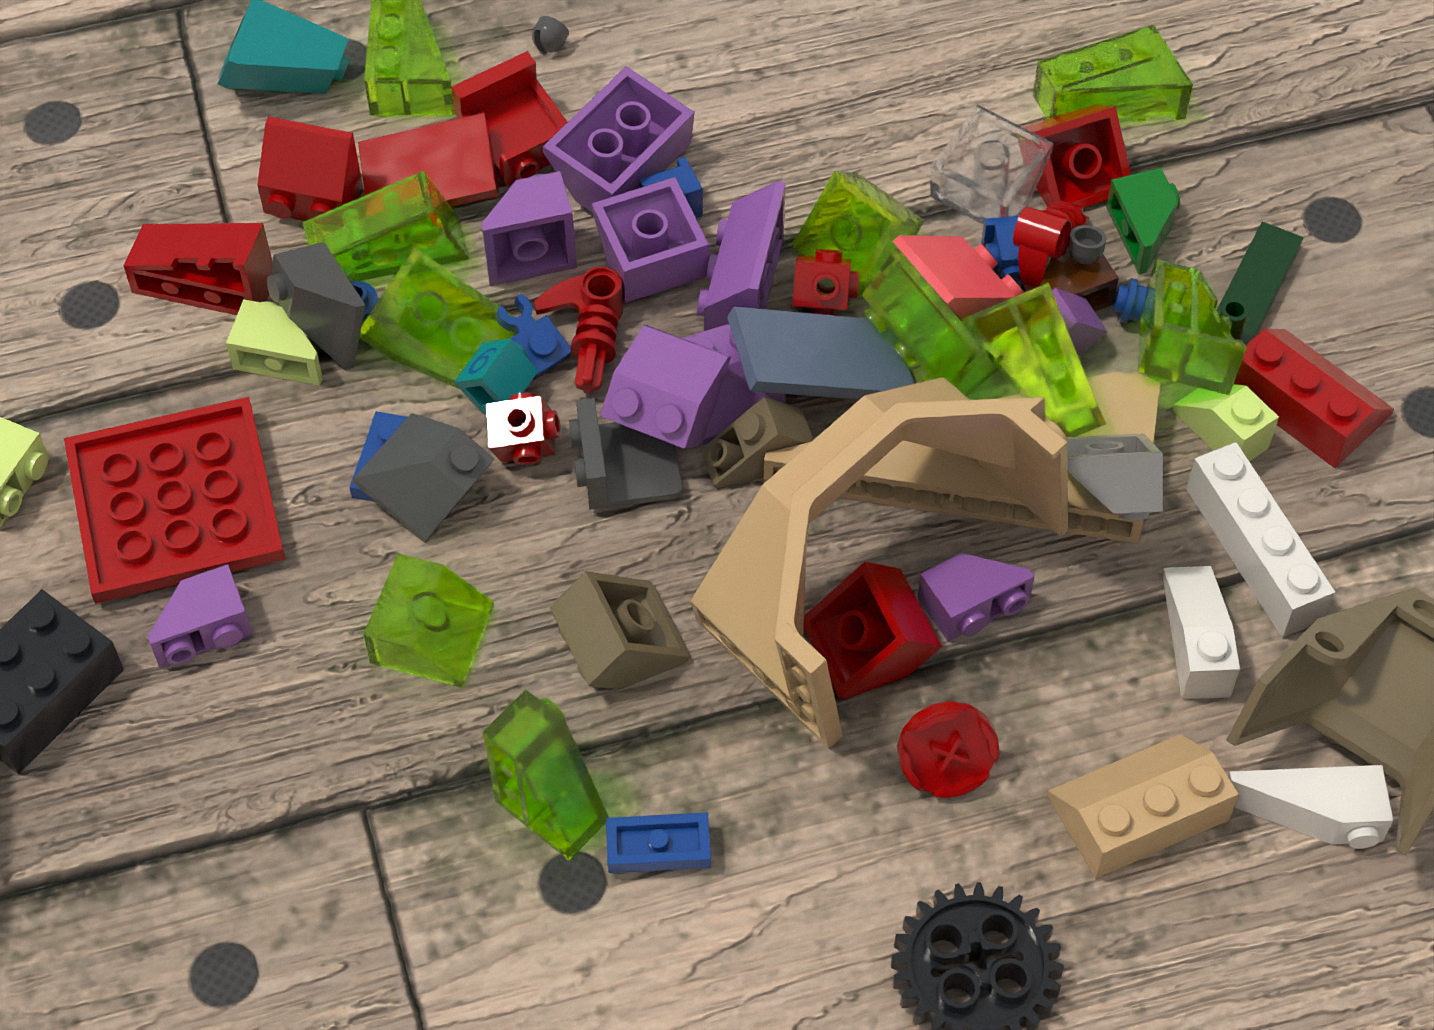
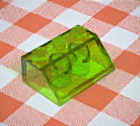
M897 247L891 252L862 294L870 307L864 314L880 333H883L888 328L896 337L898 342L892 347L909 367L916 362L927 374L921 380L922 382L944 377L967 397L997 372L987 351Z

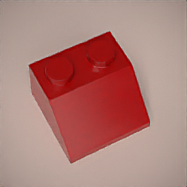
M1094 104L1016 129L1026 171L1047 207L1058 201H1069L1083 207L1108 200L1111 180L1131 175L1116 106Z
M268 116L265 122L257 183L263 212L281 219L291 218L311 222L321 227L331 226L347 230L364 190L353 133Z
M865 561L804 615L803 628L813 647L827 660L831 683L839 699L846 700L909 676L942 648L900 568Z

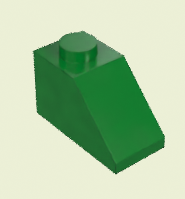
M1162 168L1111 180L1106 208L1138 275L1147 273L1172 229L1175 211L1180 207L1178 190L1173 183L1169 184Z

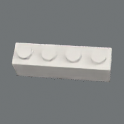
M1237 442L1195 458L1186 490L1282 639L1309 628L1317 618L1327 616L1335 590Z

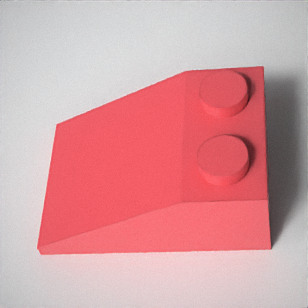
M899 235L892 241L988 349L1029 313L1020 302V299L1026 293L1009 274L1002 279L997 276L992 269L999 263L982 244L973 249L964 237Z

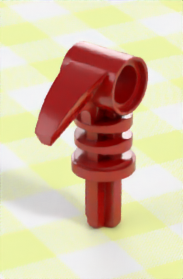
M1058 201L1042 211L1031 207H1025L1022 210L1015 225L1013 244L1019 247V272L1026 291L1038 293L1048 256L1059 259L1068 245L1071 230L1077 226L1088 224L1089 217L1083 214V206L1069 201Z
M602 266L592 268L584 275L572 277L552 286L534 301L537 315L570 307L579 310L576 335L571 342V353L578 359L574 384L577 389L583 390L586 394H592L593 391L601 389L605 364L613 361L616 357V329L619 319L623 314L621 277L612 268Z

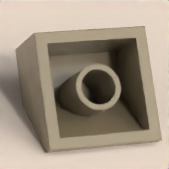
M585 571L550 607L559 626V633L567 642L578 664V671L588 686L624 689L683 665L691 658L651 581Z

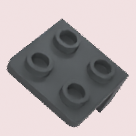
M595 398L576 400L578 419L569 420L572 448L581 447L582 458L574 459L577 487L586 486L589 510L672 500L681 496L682 483L675 445L616 422L598 424Z

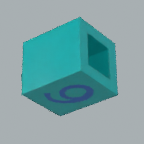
M511 338L482 343L454 383L482 414H487L486 404L508 401L512 395L523 393L539 370L527 358L528 355L525 349L512 341Z

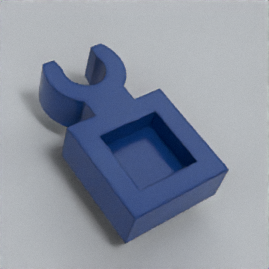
M520 294L514 301L516 307L521 312L520 316H510L506 309L501 306L497 309L495 317L502 328L513 331L516 334L511 337L512 341L525 349L528 355L527 358L539 370L533 380H536L568 359L572 354L571 347L547 315L537 321L534 320L531 316V302L526 296Z

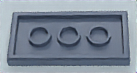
M735 306L727 316L750 391L861 399L864 395L914 384L893 321Z

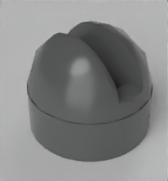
M541 16L533 29L532 40L535 47L541 52H556L564 45L569 36V30L557 19Z
M1080 225L1073 228L1068 242L1071 258L1081 265H1091L1097 262L1104 253L1107 240L1105 233L1101 229L1090 225Z

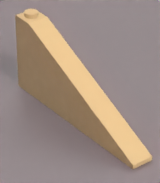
M1114 371L998 399L1045 397V420H1051L1058 425L1066 437L1145 434L1154 442L1161 378L1149 377L1135 372L1122 373ZM904 440L839 496V498L1054 531L972 458ZM811 442L766 452L764 458V483ZM1068 472V531L1066 533L1138 544L1144 519L1124 520L1119 518V514H1113Z

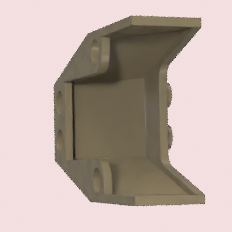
M1415 587L1317 618L1257 680L1226 739L1227 742L1236 746L1297 724H1306L1323 733L1330 742L1343 746L1361 757L1369 765H1382L1384 773L1394 778L1401 786L1396 850L1403 855L1407 854L1434 815V599Z

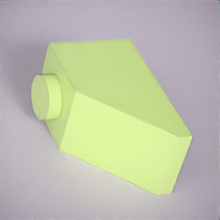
M243 299L226 341L233 369L320 386L323 377L317 352L304 332L289 319L283 308L273 302L264 301L260 303Z
M1206 382L1173 404L1172 411L1213 451L1237 442L1249 462L1270 447L1279 418L1254 392L1244 385Z

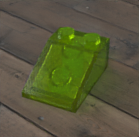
M414 247L363 320L359 338L389 359L460 389L454 381L483 342L510 339L516 334L513 331L502 328L498 324L495 314L500 306Z

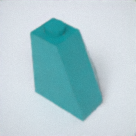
M251 0L230 45L218 77L217 85L235 89L326 94L332 80L341 81L347 69L350 58L343 54L349 38L265 1Z

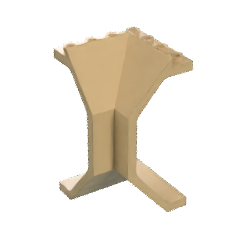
M944 377L864 395L761 486L690 600L696 621L813 735L830 749L843 737L827 660L803 638L809 523L904 440L972 458L1062 537L1068 531L1067 437L1053 421L1045 420V397L970 400Z

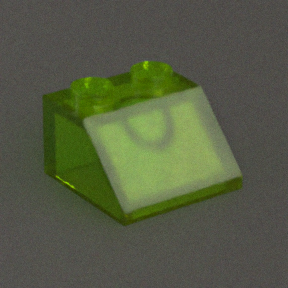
M834 171L791 247L805 256H815L817 249L842 251V258L852 259L851 271H859L858 295H862L904 257V254L892 241L899 235H917L925 220L859 173Z
M397 553L363 634L370 664L462 688L492 614L494 601L442 564Z

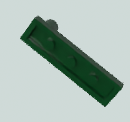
M1263 221L1261 222L1196 350L1193 361L1228 375L1230 374L1235 355L1258 335L1301 248L1304 237Z

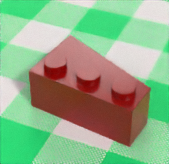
M263 223L143 224L123 267L132 293L237 315L243 299L260 303L267 301L269 297L267 277L271 275L273 261Z

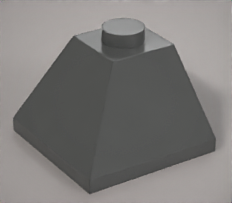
M321 242L274 254L271 275L267 277V288L272 300L279 302L289 319L345 370L354 368L366 305L326 244Z
M411 413L351 482L420 540L425 542L480 479L495 458L459 428Z

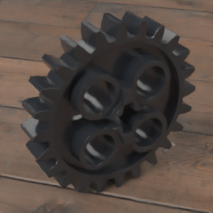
M981 882L976 883L973 895L966 896L959 883L955 884L953 898L949 900L940 890H936L933 899L934 908L923 901H919L916 908L918 919L911 916L904 917L902 929L906 934H896L894 948L899 952L892 954L891 968L900 971L893 977V989L906 990L901 995V1008L917 1006L913 1017V1024L916 1026L930 1020L932 1022L931 1030H1022L1021 1025L1027 1030H1038L1040 1020L1037 1014L1044 1017L1051 1015L1053 1004L1049 999H1058L1061 985L1054 980L1060 979L1064 970V964L1054 961L1060 955L1061 944L1046 943L1051 938L1053 926L1048 924L1036 927L1040 910L1034 908L1023 913L1020 910L1023 896L1020 894L1010 903L1003 901L1004 893L1001 886L997 887L992 897L985 896ZM989 931H998L1003 933L1008 941L1002 944H995L988 941L983 934ZM940 940H946L953 943L957 950L952 953H942L937 951L932 944ZM1015 955H1018V956L1022 957V961L1017 960V959H1014V958H1011V957H1012V956H1015ZM971 961H976V962H977V966L979 967V969H985V970H984V971H977V968H976L975 964H972V963H969V962H971ZM934 971L936 973L943 975L940 977H934L932 976L931 972ZM1002 979H1011L1016 981L1022 990L1008 993L999 988L996 982ZM950 989H961L970 996V999L963 1003H956L946 997L945 992Z

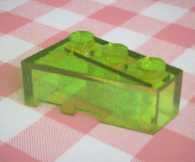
M371 0L364 77L370 115H455L451 80L421 0Z

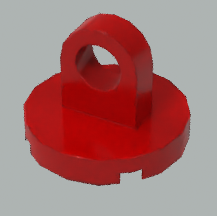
M954 701L932 704L914 714L902 728L897 743L899 764L902 773L911 786L919 791L922 789L926 792H932L934 797L941 798L965 795L983 785L990 776L989 771L993 767L994 762L997 764L1000 755L997 733L985 713L970 704Z

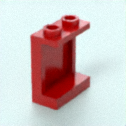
M528 51L451 86L453 110L458 119L485 113L489 123L496 174L505 187L516 180L529 178L537 171L551 165L543 153V146L568 122L537 80L536 62Z

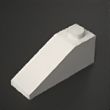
M1212 567L1163 568L1162 575L1181 700L1231 698L1240 671L1233 625Z
M1382 765L1230 771L1228 775L1239 793L1235 808L1331 845L1349 844L1350 847L1356 849L1375 846L1378 843H1383L1393 822Z

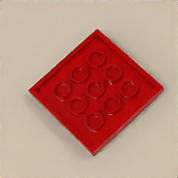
M249 397L64 438L90 591L95 604L179 585L181 580L227 564L230 571L234 572L286 559Z

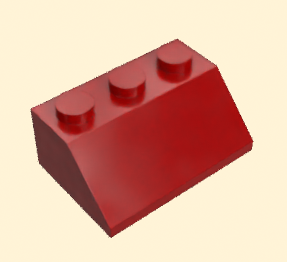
M1264 328L1235 355L1227 384L1247 386L1279 416L1277 426L1333 468H1336L1394 411L1393 407L1286 329Z

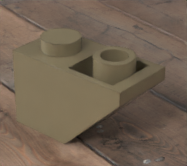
M764 396L702 447L701 451L713 486L724 488L764 478V458L766 452L812 442L813 437L802 409Z

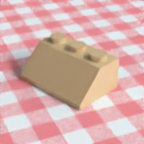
M1179 734L1050 789L1047 792V796L1093 876L1097 879L1228 822L1239 793L1212 751Z

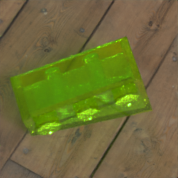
M1151 25L1038 61L1033 97L1047 119L1097 104L1116 106L1118 117L1131 116L1132 122L1146 121V116L1170 114L1172 120L1186 119L1193 84L1155 25Z
M425 171L303 222L307 245L324 242L349 281H363L470 259L459 217Z
M1156 259L1147 284L1146 301L1140 317L1138 372L1146 374L1156 381H1174L1230 395L1247 349L1242 340L1233 339L1230 333L1232 322L1228 316H1220L1216 310L1218 299L1201 270Z
M1049 282L961 319L974 343L1023 398L1045 397V420H1051L1058 425L1066 437H1076L1107 424L1062 309Z
M526 689L483 731L495 802L570 861L606 824V818H609V815L567 726L565 715L554 702L547 698L539 700Z

